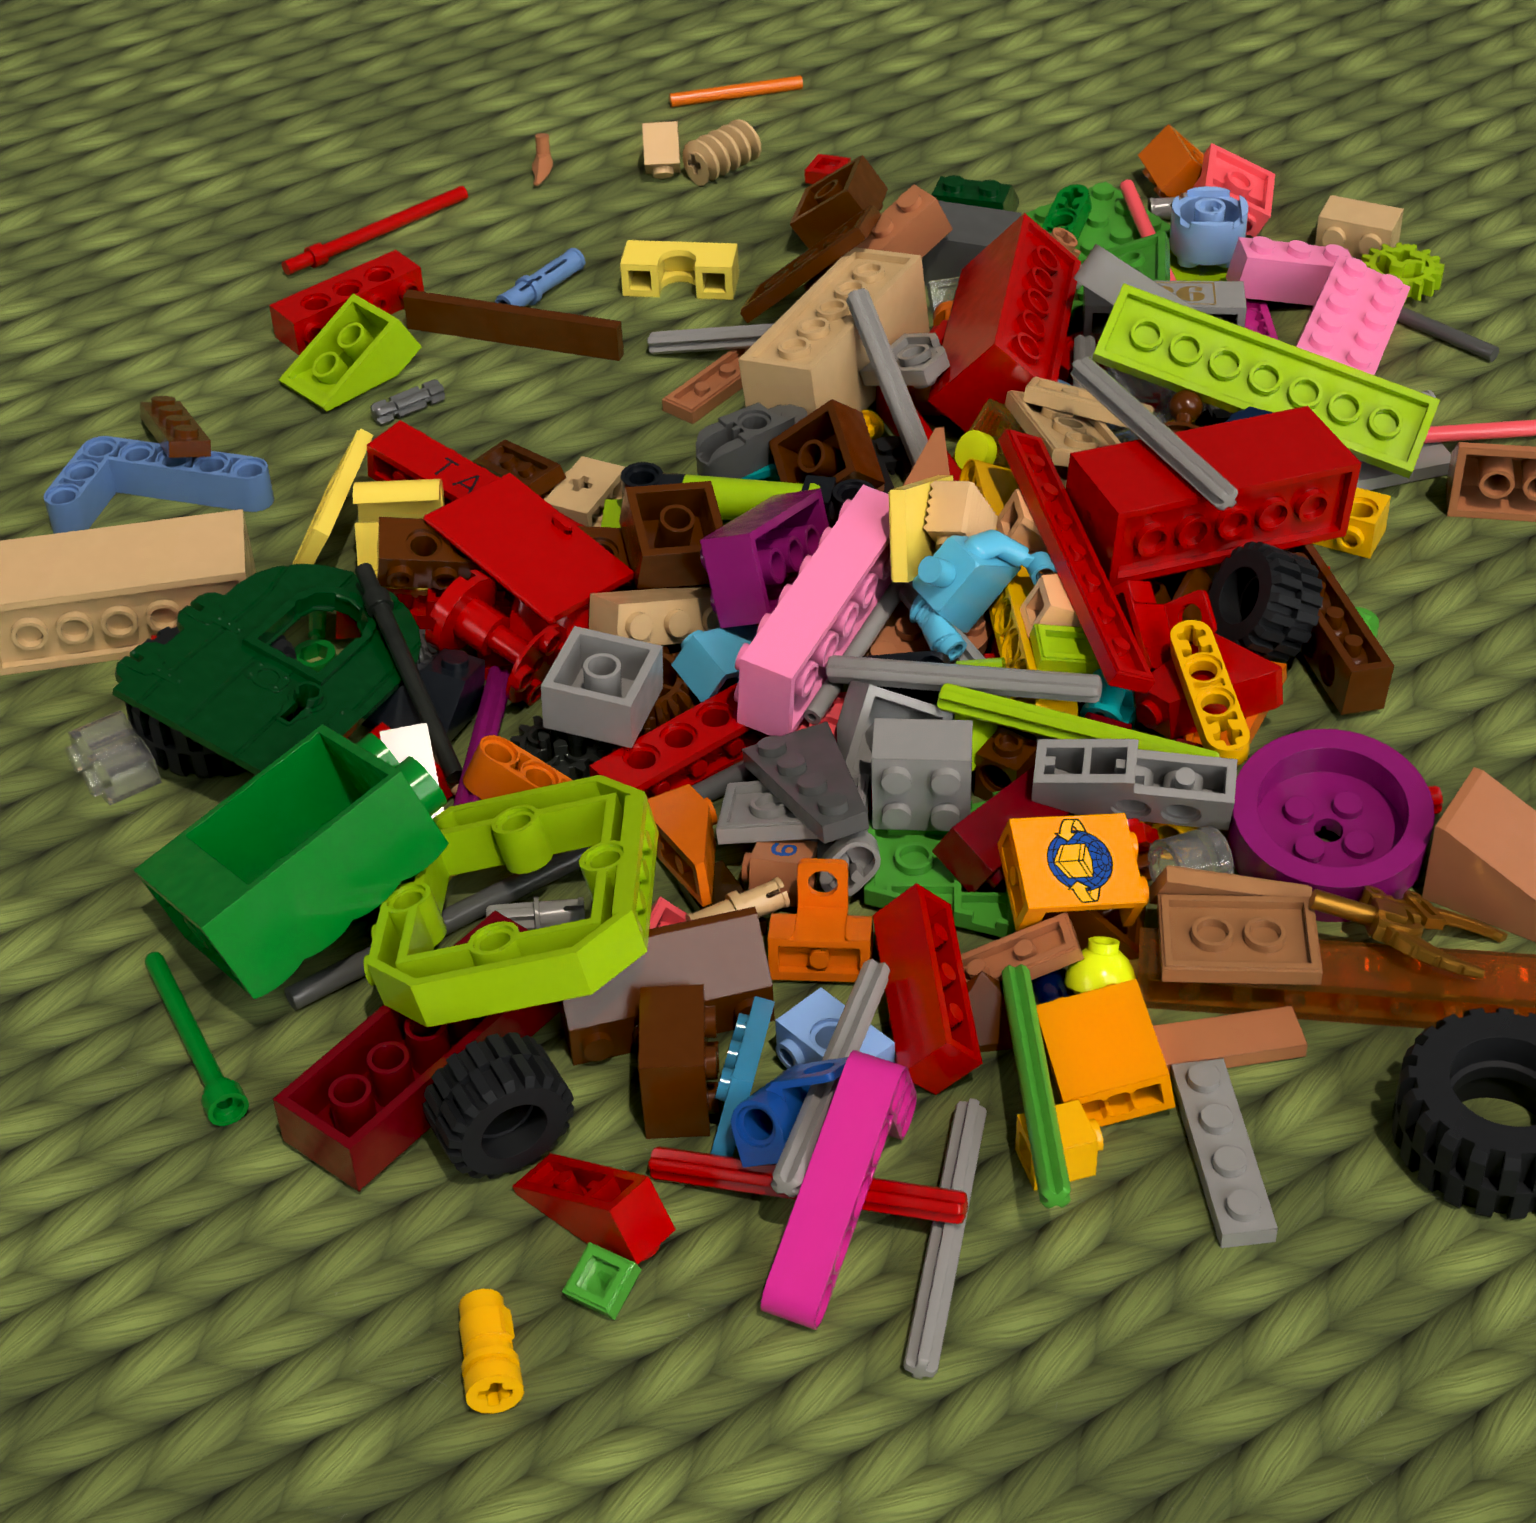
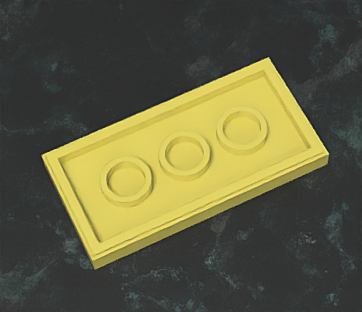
M361 428L356 431L327 485L292 565L315 563L330 536L366 454L367 444L371 442L373 434Z

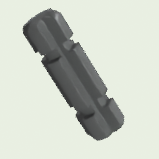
M433 379L423 383L421 389L416 386L388 398L389 402H386L385 399L375 402L370 406L372 418L378 425L382 426L394 421V416H397L399 419L427 408L426 403H430L431 406L442 402L445 399L443 385L438 380Z

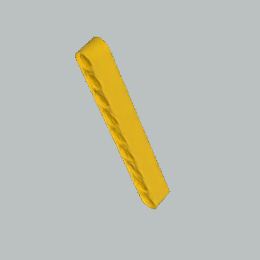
M971 458L965 463L959 481L975 483V486L978 487L977 490H980V493L985 497V501H988V504L991 505L990 508H993V511L996 512L995 515L998 516L1015 489H1018L1011 469ZM1021 565V570L990 605L988 610L1000 658L1004 657L1006 668L1037 670L1031 639H1028L1020 612L1021 605L1035 585L1027 569ZM1010 697L1013 700L1078 716L1077 702Z

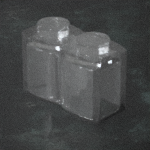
M115 711L68 732L72 745L65 747L67 756L77 773L84 770L82 772L83 778L94 798L101 795L108 805H112L162 783L152 753L143 739L136 734L122 711Z

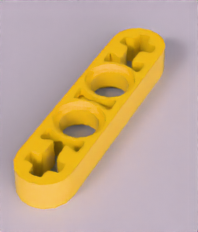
M1185 620L1179 622L1170 632V654L1203 748L1217 751L1220 754V758L1238 759L1237 766L1241 765L1249 756L1250 732L1213 632L1207 624L1201 621ZM1189 641H1193V644L1198 646V653L1192 654ZM1206 670L1215 674V677L1210 680L1201 681L1191 677L1194 672ZM1209 704H1221L1227 707L1228 710L1221 714H1210L1204 711L1203 708ZM1227 730V738L1230 745H1226L1224 740H1220V732Z

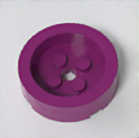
M1311 729L1298 731L1277 738L1264 745L1247 760L1236 779L1235 804L1229 830L1227 831L1229 853L1238 874L1242 876L1305 884L1312 887V892L1314 889H1319L1358 902L1365 886L1379 888L1386 895L1393 896L1394 899H1402L1405 891L1416 880H1419L1422 874L1434 826V804L1422 775L1408 759L1387 744L1366 735L1345 730ZM1322 826H1325L1326 830L1336 833L1341 838L1337 841L1326 842L1316 836L1315 833L1320 831ZM1315 910L1316 921L1350 922V920Z

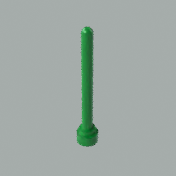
M159 952L149 953L145 958V966L205 1086L201 1104L209 1121L217 1126H228L244 1117L249 1108V1101L241 1085L223 1076L164 956Z

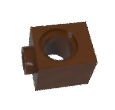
M999 727L975 754L974 796L987 801L992 798L993 792L1001 791L1035 765L1037 742Z

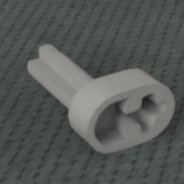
M868 829L838 839L821 857L822 859H843L848 863L850 870L848 897L858 892L876 874L881 862L877 840L872 834L868 833ZM819 872V880L825 892L833 890L837 886V879L829 872Z

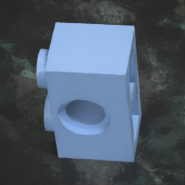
M820 987L775 1020L776 1053L780 1061L787 1068L797 1064L818 1062L824 1056L845 1005ZM870 1024L859 1052L895 1063V1042Z

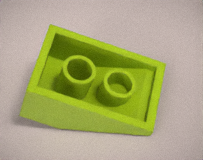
M352 294L278 380L284 386L327 412L398 376L422 346L399 319L361 297Z

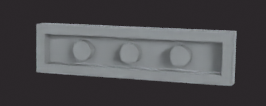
M1224 1058L1171 1064V1084L1220 1248L1276 1242L1278 1227Z

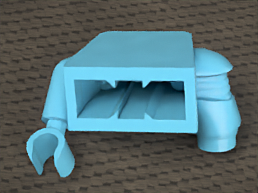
M991 529L972 536L952 535L946 539L933 556L925 557L918 566V575L912 581V587L919 594L915 597L910 608V622L919 625L931 651L942 652L948 655L950 662L954 661L965 651L967 643L953 625L962 632L968 633L1021 570V565L1027 569L1034 585L1043 575L1039 572L1040 570L1047 568L1057 573L1050 555L1043 551L1029 554L1028 547L997 530Z

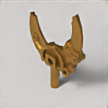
M1365 886L1358 902L1314 889L1309 901L1310 909L1363 924L1368 936L1392 946L1407 956L1436 968L1476 979H1483L1485 969L1452 956L1421 939L1423 929L1443 930L1444 925H1449L1481 934L1499 943L1505 941L1508 936L1507 933L1473 918L1434 907L1429 901L1423 899L1420 894L1410 890L1405 891L1402 899H1394L1393 896L1386 895L1379 888Z

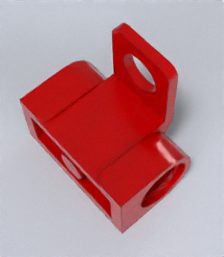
M1127 580L1112 587L1151 672L1172 659L1170 654V632L1176 624L1183 621V612L1190 604H1194L1200 609L1202 615L1201 622L1207 624L1213 634L1217 631V624L1209 595L1205 590H1196L1168 603L1157 604L1152 584L1149 581Z

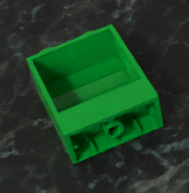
M322 724L136 867L134 872L183 937L253 999H256L280 986L297 970L304 959L314 956L330 946L345 932L352 920L373 911L396 890L401 881L420 873L441 855L449 842L431 816L447 804V799L431 774L415 758L408 756L399 763L386 745L374 734L368 733L355 744Z

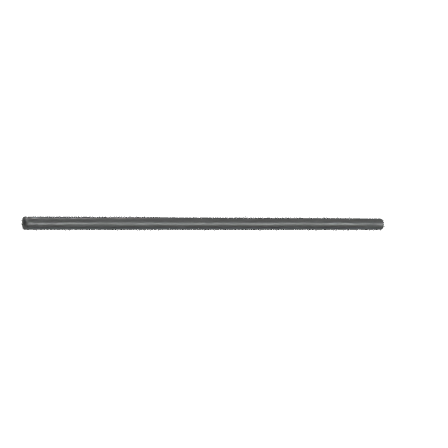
M742 760L692 785V787L703 798L708 797L713 802L725 795L727 784L749 782L757 778L744 766ZM590 847L553 854L552 859L537 871L527 874H513L443 909L442 918L447 929L446 935L486 916V908L489 905L510 904L579 869V859ZM371 945L284 988L286 998L292 1008L297 1011L364 977V957L369 955Z

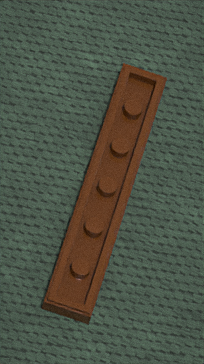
M407 290L403 296L408 329L620 361L624 355L621 321L415 290Z

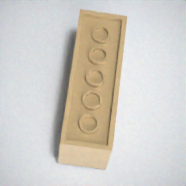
M857 247L843 255L738 359L746 407L758 402L767 409L780 404H792L804 408L807 411V415H809L831 399H834L858 411L866 410L876 399V386H864L860 371L870 363L846 299L853 290L865 288L869 291L890 345L903 334L929 333L922 256Z
M243 509L1 540L0 676L121 660L125 656L130 657V652L138 645L143 644L148 638L151 639V635H156L158 631L168 626L171 629L177 627L178 612L185 606H191V601L197 596L210 592L225 595L238 583L256 573Z

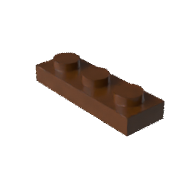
M506 439L473 460L474 463L486 468L498 477L512 473L542 498L549 495L558 483L566 479L559 463Z

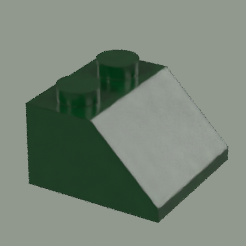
M956 175L940 176L932 193V196L937 201L1016 212L1019 206V198L1013 186L1001 184L996 180L976 181L964 179Z

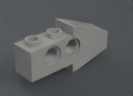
M1038 739L1031 800L1033 802L1076 815L1125 813L1127 819L1137 818L1142 822L1229 830L1235 804L1238 759L1138 749L1139 740Z

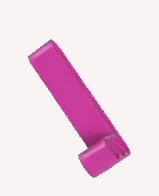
M856 1050L850 1053L769 1273L761 1299V1311L814 1330L820 1326L887 1137L891 1136L903 1140L910 1127L916 1107L917 1093L908 1067Z

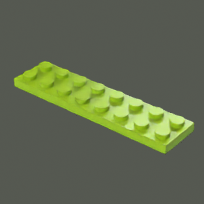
M1124 283L1092 358L1093 361L1175 392L1181 390L1192 391L1200 396L1202 402L1231 413L1245 410L1249 406L1270 412L1308 406L1358 460L1408 479L1413 473L1440 399Z

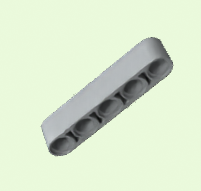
M1098 244L1094 245L1074 276L1076 281L1113 305L1124 283L1197 310Z

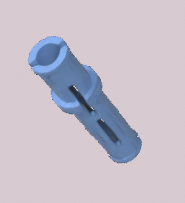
M569 248L564 254L546 264L532 275H524L517 279L515 286L496 297L495 303L522 307L535 305L542 299L544 293L584 268L586 262L583 254L576 248Z

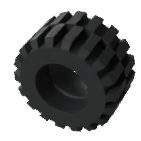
M1253 541L1247 542L1243 547L1238 546L1232 551L1230 558L1225 557L1222 561L1218 573L1215 572L1211 580L1213 582L1211 589L1207 592L1217 624V631L1215 633L1269 661L1279 663L1288 661L1290 655L1296 656L1301 651L1302 644L1309 641L1312 636L1311 631L1314 626H1317L1320 618L1318 612L1323 603V597L1320 596L1323 585L1322 579L1317 578L1319 574L1318 569L1306 557L1259 541L1257 543Z
M508 1032L503 1037H500L497 1033L487 1036L484 1041L477 1043L475 1040L465 1045L466 1049L458 1054L453 1053L446 1059L447 1064L435 1071L431 1077L434 1083L426 1086L424 1092L426 1102L423 1103V1112L427 1117L426 1120L451 1163L462 1174L468 1172L470 1177L477 1179L485 1175L489 1179L500 1178L504 1173L508 1172L511 1175L521 1171L522 1167L530 1163L532 1165L540 1160L541 1155L546 1151H551L558 1144V1137L566 1133L570 1126L568 1120L574 1114L572 1092L541 1044H537L535 1039L528 1035L521 1038L518 1033Z

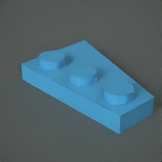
M755 996L750 1015L743 1013L738 1015L715 1099L725 1101L711 1154L733 1156L736 1142L732 1132L731 1117L733 1110L739 1103L750 1096L775 1001Z

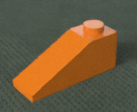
M690 784L648 798L659 832L657 857L702 907L712 904L716 852L713 825H716L718 820L711 800L708 797L703 798Z

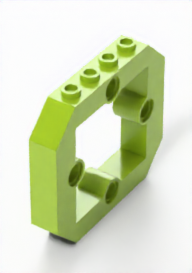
M596 775L448 807L434 817L433 820L449 844L432 864L415 876L401 881L396 890L379 905L380 911L377 924H373L371 928L372 944L369 955L364 957V972L368 983L371 986L376 985L385 1006L427 1028L592 995L644 955L648 949L659 832L645 791L602 775ZM590 847L581 855L579 865L593 901L591 918L520 932L514 923L507 921L495 922L477 930L470 937L468 943L434 950V947L444 939L447 933L446 925L442 918V910L450 876L500 865H506L507 870L511 873L527 874L544 867L552 859L553 854Z

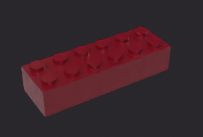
M494 911L453 946L468 943L470 937L477 930L495 922L507 921L514 923L520 932L529 930L499 912ZM558 1001L428 1028L385 1005L381 1006L273 1098L283 1141L357 1191H360L430 1128L426 1120L427 1117L423 1112V1103L426 1102L424 1092L426 1086L434 1083L431 1077L435 1071L447 1064V1058L453 1053L458 1054L466 1049L465 1045L475 1040L477 1043L484 1041L487 1036L497 1033L500 1037H503L508 1032L518 1033L521 1038L526 1035L532 1037L560 1012Z

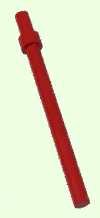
M459 186L325 244L315 243L306 247L304 253L283 261L282 269L286 275H291L309 266L312 268L319 267L328 263L330 257L466 200L468 192L464 186Z

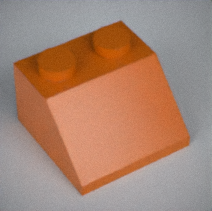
M1168 124L1138 156L1145 166L1142 172L1155 185L1153 189L1160 198H1168L1178 195L1180 197L1181 193H1187V190L1194 187L1202 172L1204 153Z

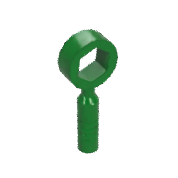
M314 611L309 614L308 638L310 640H306L294 648L297 660L317 672L337 656L335 646L330 641L324 640L327 612ZM316 657L324 658L312 663L307 661Z

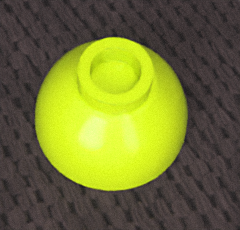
M1094 936L1088 939V947L1082 950L1084 959L1068 966L1064 984L1071 992L1080 994L1103 988L1110 984L1133 980L1136 977L1129 959L1119 950V940L1105 936Z

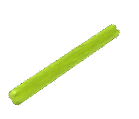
M950 683L944 684L938 695L937 707L941 711L1050 739L1139 740L1138 749L1220 757V754L1214 750Z

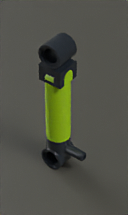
M649 462L630 464L621 472L622 500L625 487L711 481L722 520L729 521L734 520L773 495L821 488L829 527L832 528L838 521L841 507L847 499L853 500L862 485L874 488L871 483L864 480L849 479L836 485V477L806 475L804 484L667 473L663 472L656 464Z

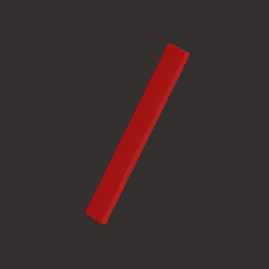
M1005 429L998 442L1107 684L1147 694L1155 683L1154 677L1042 438Z

